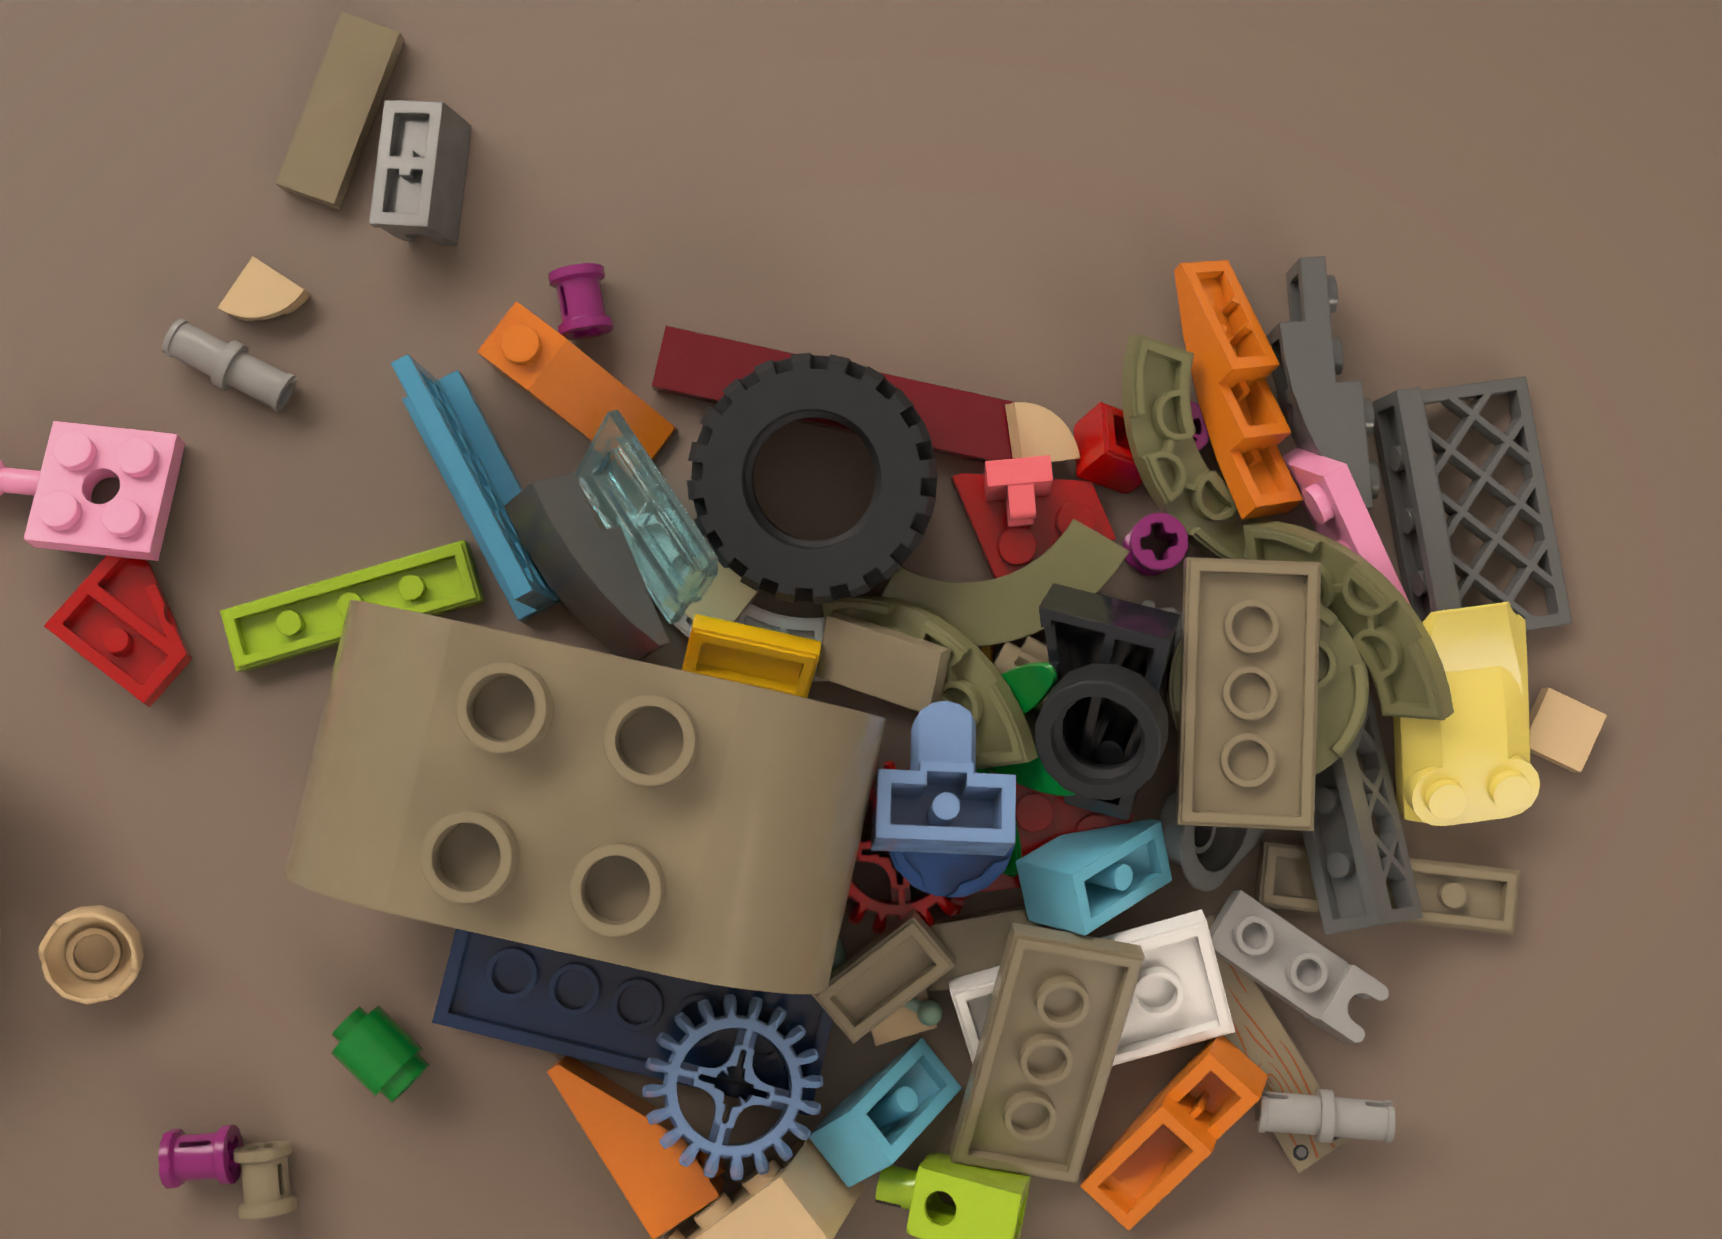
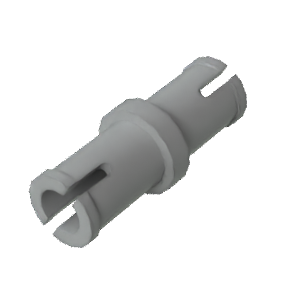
M182 318L172 324L162 344L164 355L170 358L174 357L211 376L210 379L213 385L225 391L233 387L272 407L271 409L280 412L287 405L294 393L297 384L295 375L287 374L250 355L249 348L236 340L226 343L189 324L188 321Z
M1264 1089L1260 1100L1255 1104V1125H1257L1256 1131L1260 1133L1268 1131L1314 1135L1316 1142L1332 1143L1334 1137L1378 1140L1384 1143H1392L1395 1134V1107H1393V1100L1390 1099L1382 1101L1335 1097L1333 1090L1317 1089L1315 1095L1271 1092Z

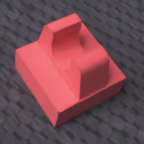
M1050 455L985 461L983 474L985 500L1005 499L1008 528L1034 525V519L1036 518L1035 497L1049 495L1053 483Z

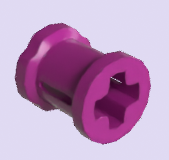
M573 264L557 268L548 273L549 286L557 289L562 323L557 326L558 333L568 340L597 337L614 330L611 317L606 316L600 285V281L605 278L604 266L601 264Z
M1153 513L1144 516L1123 539L1122 546L1130 550L1125 558V562L1135 568L1139 574L1145 576H1156L1166 572L1183 559L1188 549V535L1185 527L1177 518L1167 513ZM1151 530H1154L1157 540H1167L1168 549L1158 556V560H1155L1153 550H1142L1140 542L1151 534Z
M222 1125L218 1132L186 1135L182 1129H170L169 1132H165L160 1141L158 1152L159 1176L162 1185L166 1189L180 1187L185 1181L217 1179L221 1185L235 1184L241 1174L240 1164L234 1162L233 1155L234 1149L243 1146L240 1129L236 1125Z

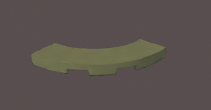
M1141 334L1128 336L1123 362L1122 407L1127 439L1143 484L1161 513H1167L1177 518L1185 527L1188 542L1209 558L1248 560L1243 525L1253 520L1269 521L1270 516L1242 520L1227 484L1216 471L1209 470L1193 439L1196 429L1190 404V377L1194 353Z
M1073 519L1062 536L1051 548L1027 566L1011 574L981 582H949L918 574L902 566L893 574L881 597L897 599L918 606L940 617L963 633L976 646L1004 643L1044 629V627H1041L1039 606L1053 583L1096 594L1116 573L1130 550Z
M1253 520L1243 525L1248 560L1321 562L1320 604L1332 611L1338 617L1337 619L1354 636L1353 641L1363 661L1366 663L1375 684L1382 716L1445 720L1454 713L1450 687L1444 667L1430 635L1404 596L1381 572L1343 544L1304 527L1268 520Z
M858 595L854 598L850 596L834 600L833 603L821 604L825 622L827 615L839 612L951 649L941 701L958 703L971 712L976 723V769L1026 763L1038 758L1031 731L1009 685L987 656L958 629L918 606L892 598Z

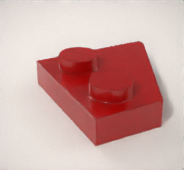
M959 473L951 478L993 579L1011 574L1039 558L1062 536L1073 519L1112 541L1116 540L1091 481L1053 479L1049 495L1035 497L1036 518L1034 519V525L1008 528L1005 499L985 500L983 474Z

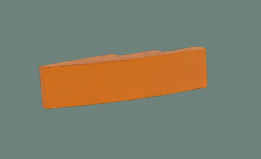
M1229 261L1180 263L1174 270L1186 351L1194 353L1191 373L1196 396L1217 462L1240 517L1244 520L1289 513L1303 501V498L1277 445L1292 432L1266 381V378L1280 363Z

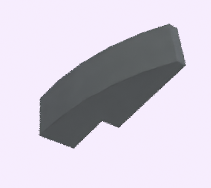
M575 472L534 481L504 506L522 545L544 580L567 609L600 643L616 656L638 661L643 660L669 643L621 526L618 525L599 530Z

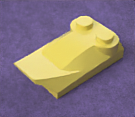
M1509 602L1430 612L1422 623L1430 635L1443 664L1450 687L1454 713L1445 720L1393 717L1396 803L1398 812L1404 820L1428 823L1432 826L1458 825L1519 815L1532 806L1540 789L1538 772L1530 764L1525 619L1513 611Z

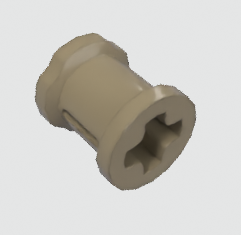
M292 1140L259 1142L234 1149V1162L239 1163L241 1167L244 1201L237 1207L239 1219L269 1218L292 1212L299 1207L298 1197L291 1194L288 1155L293 1151Z

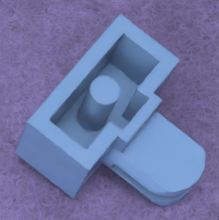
M950 701L934 702L920 711L911 729L909 770L878 769L873 783L871 850L1005 856L1015 844L1016 775L976 773V723L971 712L960 704Z

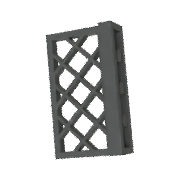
M1526 376L1421 390V387L1400 389L1373 401L1374 432L1402 586L1411 607L1419 616L1421 622L1426 619L1430 612L1462 608L1461 600L1470 586H1472L1493 603L1509 602L1513 611L1525 619L1526 631L1572 624ZM1508 394L1512 421L1504 433L1479 415L1490 396ZM1474 399L1470 406L1461 401ZM1441 403L1461 419L1447 441H1444L1429 429L1425 405ZM1470 426L1495 445L1481 468L1456 450V447ZM1433 450L1437 453V456L1435 458ZM1504 454H1507L1521 465L1524 481L1515 495L1490 476ZM1447 461L1472 480L1458 503L1454 502L1440 490L1438 475ZM1482 488L1506 506V509L1492 530L1467 512ZM1445 513H1447V514L1449 515V517L1447 518V520H1446V517H1445ZM1517 515L1533 527L1535 543L1527 556H1524L1502 539ZM1459 523L1483 541L1482 546L1469 565H1466L1453 555L1449 538ZM1494 550L1518 568L1503 592L1479 575V572ZM1456 574H1457L1459 577H1461L1458 582H1457ZM1528 577L1544 588L1548 615L1534 617L1514 601Z

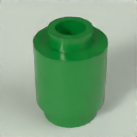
M361 1006L358 1007L332 1033V1036L339 1043L331 1054L375 1097L381 1093L391 1103L396 1101L430 1065L419 1054L423 1048L380 1006H377L369 1013Z

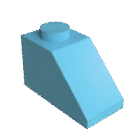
M1153 819L1060 835L1015 861L1028 921L1084 936L1172 881L1161 821Z
M921 1037L845 1097L811 1132L809 1138L849 1188L891 1166L962 1087Z

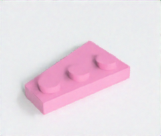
M1295 448L1284 454L1282 457L1303 498V501L1300 503L1316 531L1343 544L1368 561L1395 586L1409 603L1347 464L1300 448Z

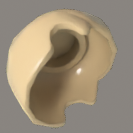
M104 905L81 906L63 914L52 924L41 941L38 950L45 980L62 998L86 1005L111 1000L120 996L137 978L144 959L140 930L125 913Z

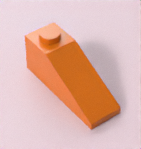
M517 301L477 351L494 370L638 478L643 475L677 430L673 424L568 339Z
M564 1056L547 1071L652 1239L658 1238L720 1197L725 1183L721 1174L726 1172L723 1159H719L718 1171L713 1178L706 1177L703 1173L708 1154L702 1151H698L694 1161L688 1167L679 1163L680 1155L689 1143L681 1136L673 1146L667 1149L662 1147L659 1142L660 1138L664 1133L674 1128V1125L670 1118L658 1124H649L647 1114L659 1108L573 1057Z

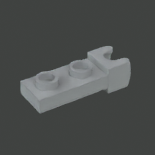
M1242 890L1232 891L1209 929L1216 956L1302 1013L1304 1018L1341 1042L1354 1045L1362 1042L1365 1037L1363 1028L1356 1024L1348 1014V1004L1354 995L1361 999L1373 998L1377 1001H1384L1389 996V990L1384 984L1356 965L1348 964L1345 960Z

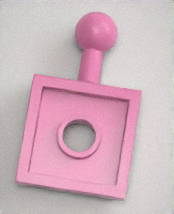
M53 421L41 471L7 468L0 459V496L4 492L34 496L24 535V540L34 548L159 561L185 442L177 434ZM112 477L119 478L120 489L112 500L104 504L92 503V491L100 481Z

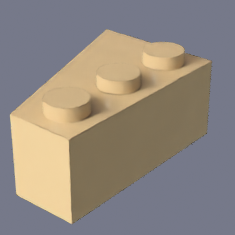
M808 1137L807 1140L800 1139L790 1147L793 1156L789 1160L784 1161L779 1156L776 1159L773 1157L767 1160L769 1163L768 1173L760 1175L756 1169L753 1170L743 1180L742 1186L729 1197L724 1192L720 1197L703 1207L694 1217L696 1223L684 1233L678 1227H675L660 1239H834L865 1186L860 1181L848 1188Z

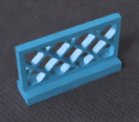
M409 354L392 362L391 365L407 394V397L403 398L402 401L517 620L524 622L562 602L544 580L522 545L504 508L523 488L463 374L456 370L438 380Z

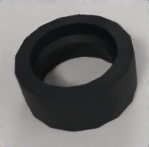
M1092 663L1068 672L1052 687L1035 724V748L1045 771L1064 789L1086 799L1113 800L1136 792L1153 777L1168 740V712L1159 692L1141 674L1117 664ZM1086 697L1108 698L1124 705L1138 719L1141 726V744L1137 753L1128 761L1117 765L1097 764L1081 757L1067 743L1063 734V719L1067 710L1075 702Z

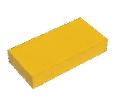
M695 613L682 670L808 698L820 656L821 641Z

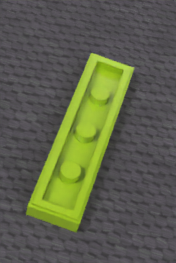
M461 540L220 610L235 669L237 672H246L339 645L349 600L438 616L483 603L485 599L469 542Z

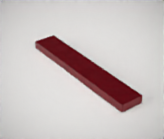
M665 326L652 388L659 392L717 404L725 394L722 390L736 378L741 380L755 371V366L771 359L775 362L791 358V354L794 353ZM881 373L899 390L901 389L913 403L914 408L927 427L934 452L983 463L992 460L1013 459L1005 405L1015 402ZM805 418L796 421L855 434L848 427L829 419Z

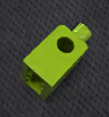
M929 1152L919 1165L918 1171L894 1165L881 1170L875 1202L910 1210L906 1233L917 1238L1019 1239L1031 1176L952 1163L950 1155ZM937 1191L949 1194L953 1198L955 1205L944 1203L939 1198Z

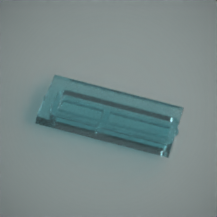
M619 410L608 411L575 473L584 495L606 529L618 525L621 526L650 596L667 622L672 624L680 621L690 604L699 602L717 576V561L719 559Z

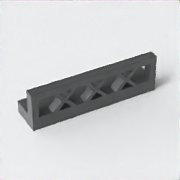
M1370 687L1366 715L1356 739L1341 758H1338L1329 767L1315 775L1314 831L1302 830L1325 935L1423 918ZM1356 751L1362 757L1364 773L1359 768ZM1371 814L1376 818L1379 837L1374 833ZM1386 879L1391 883L1396 909L1391 907Z

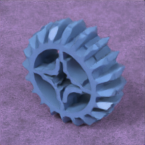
M734 994L724 996V1016L714 1017L712 1006L707 999L698 1003V1012L703 1023L694 1027L689 1017L681 1012L674 1018L677 1026L686 1034L679 1043L663 1032L657 1037V1043L672 1052L668 1062L658 1058H648L645 1066L647 1069L664 1073L663 1085L649 1084L643 1086L642 1089L644 1097H664L665 1107L655 1109L647 1114L649 1124H658L670 1118L674 1128L664 1133L659 1140L663 1148L667 1149L673 1146L682 1136L689 1143L679 1158V1163L684 1167H688L694 1161L698 1151L708 1154L703 1171L706 1177L713 1178L718 1171L719 1159L727 1158L730 1159L729 1172L733 1180H741L744 1172L742 1158L752 1156L754 1167L760 1175L768 1173L769 1163L763 1151L772 1146L781 1159L784 1161L789 1160L793 1153L790 1147L781 1139L789 1130L794 1136L802 1140H807L811 1134L806 1126L795 1121L799 1110L811 1115H818L820 1113L821 1105L815 1101L802 1100L803 1087L815 1089L822 1087L823 1077L820 1075L803 1076L800 1066L817 1060L819 1057L817 1050L808 1049L796 1055L791 1045L803 1038L806 1034L805 1029L798 1025L783 1036L777 1030L786 1016V1011L781 1007L776 1008L771 1013L767 1023L759 1020L762 999L758 997L751 998L746 1016L736 1015L737 1000ZM738 1029L731 1053L727 1061L721 1066L705 1068L683 1062L688 1051L703 1037L720 1030ZM757 1035L766 1040L780 1056L786 1071L787 1090L767 1085L755 1075L752 1061ZM742 1050L744 1052L740 1066L743 1069L742 1080L751 1084V1088L766 1092V1097L762 1098L749 1094L748 1098L744 1101L741 1097L737 1096L739 1104L729 1107L727 1118L722 1122L726 1106L723 1104L724 1092L714 1088V1084L700 1081L698 1076L703 1074L716 1078L721 1071L728 1076L727 1067L737 1066ZM677 1082L701 1088L712 1097L714 1115L708 1138L694 1130L684 1118L677 1098ZM764 1105L782 1110L772 1126L761 1135L746 1142L728 1143L739 1113L746 1107Z

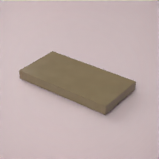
M1192 557L1184 559L1175 824L1314 831L1321 562Z
M1011 923L949 1149L952 1163L1071 1183L1078 1182L1145 958L1141 945L1021 923Z

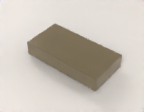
M836 612L826 617L816 677L920 712L928 705L941 701L951 649Z
M913 909L831 972L828 989L822 993L812 994V996L854 1044L955 967V957Z

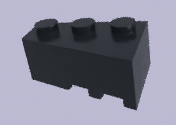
M1053 583L1039 606L1041 627L1045 629L1049 664L1053 666L1057 673L1056 684L1068 672L1092 663L1117 664L1141 674L1162 697L1181 614ZM1086 697L1080 699L1067 710L1063 719V734L1067 743L1081 757L1097 764L1117 765L1126 762L1137 753L1141 744V726L1138 719L1124 705L1108 698ZM1140 788L1134 793L1113 800L1086 799L1077 794L1064 796V803L1129 821Z

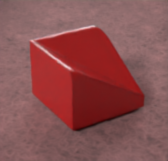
M1099 402L1074 426V439L1080 454V458L1075 459L1076 475L1087 481L1127 494L1143 482L1132 457L1126 435L1123 410Z

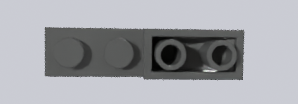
M1325 256L1302 257L1286 273L1290 322H1279L1266 336L1280 363L1272 372L1279 404L1297 448L1346 463L1367 510L1373 508L1372 499H1376L1380 491L1378 465L1374 460L1369 461L1367 436H1371L1374 430L1373 404L1370 398H1363L1362 380L1336 382V375H1340L1343 369V347L1339 337H1332L1330 313H1335L1337 309V282L1334 275H1327Z

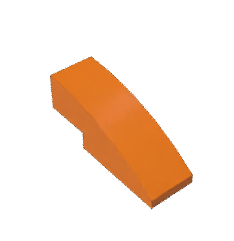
M1224 1035L1212 1038L1129 1125L1082 1180L1080 1187L1129 1231L1213 1152L1217 1139L1260 1100L1268 1075Z

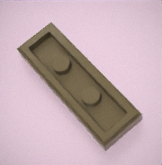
M341 12L275 184L281 190L340 210L405 41L399 31Z

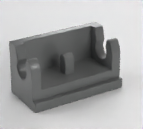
M384 100L369 224L375 228H382L394 237L407 242H414L415 235H421L442 246H457L472 125L444 102Z

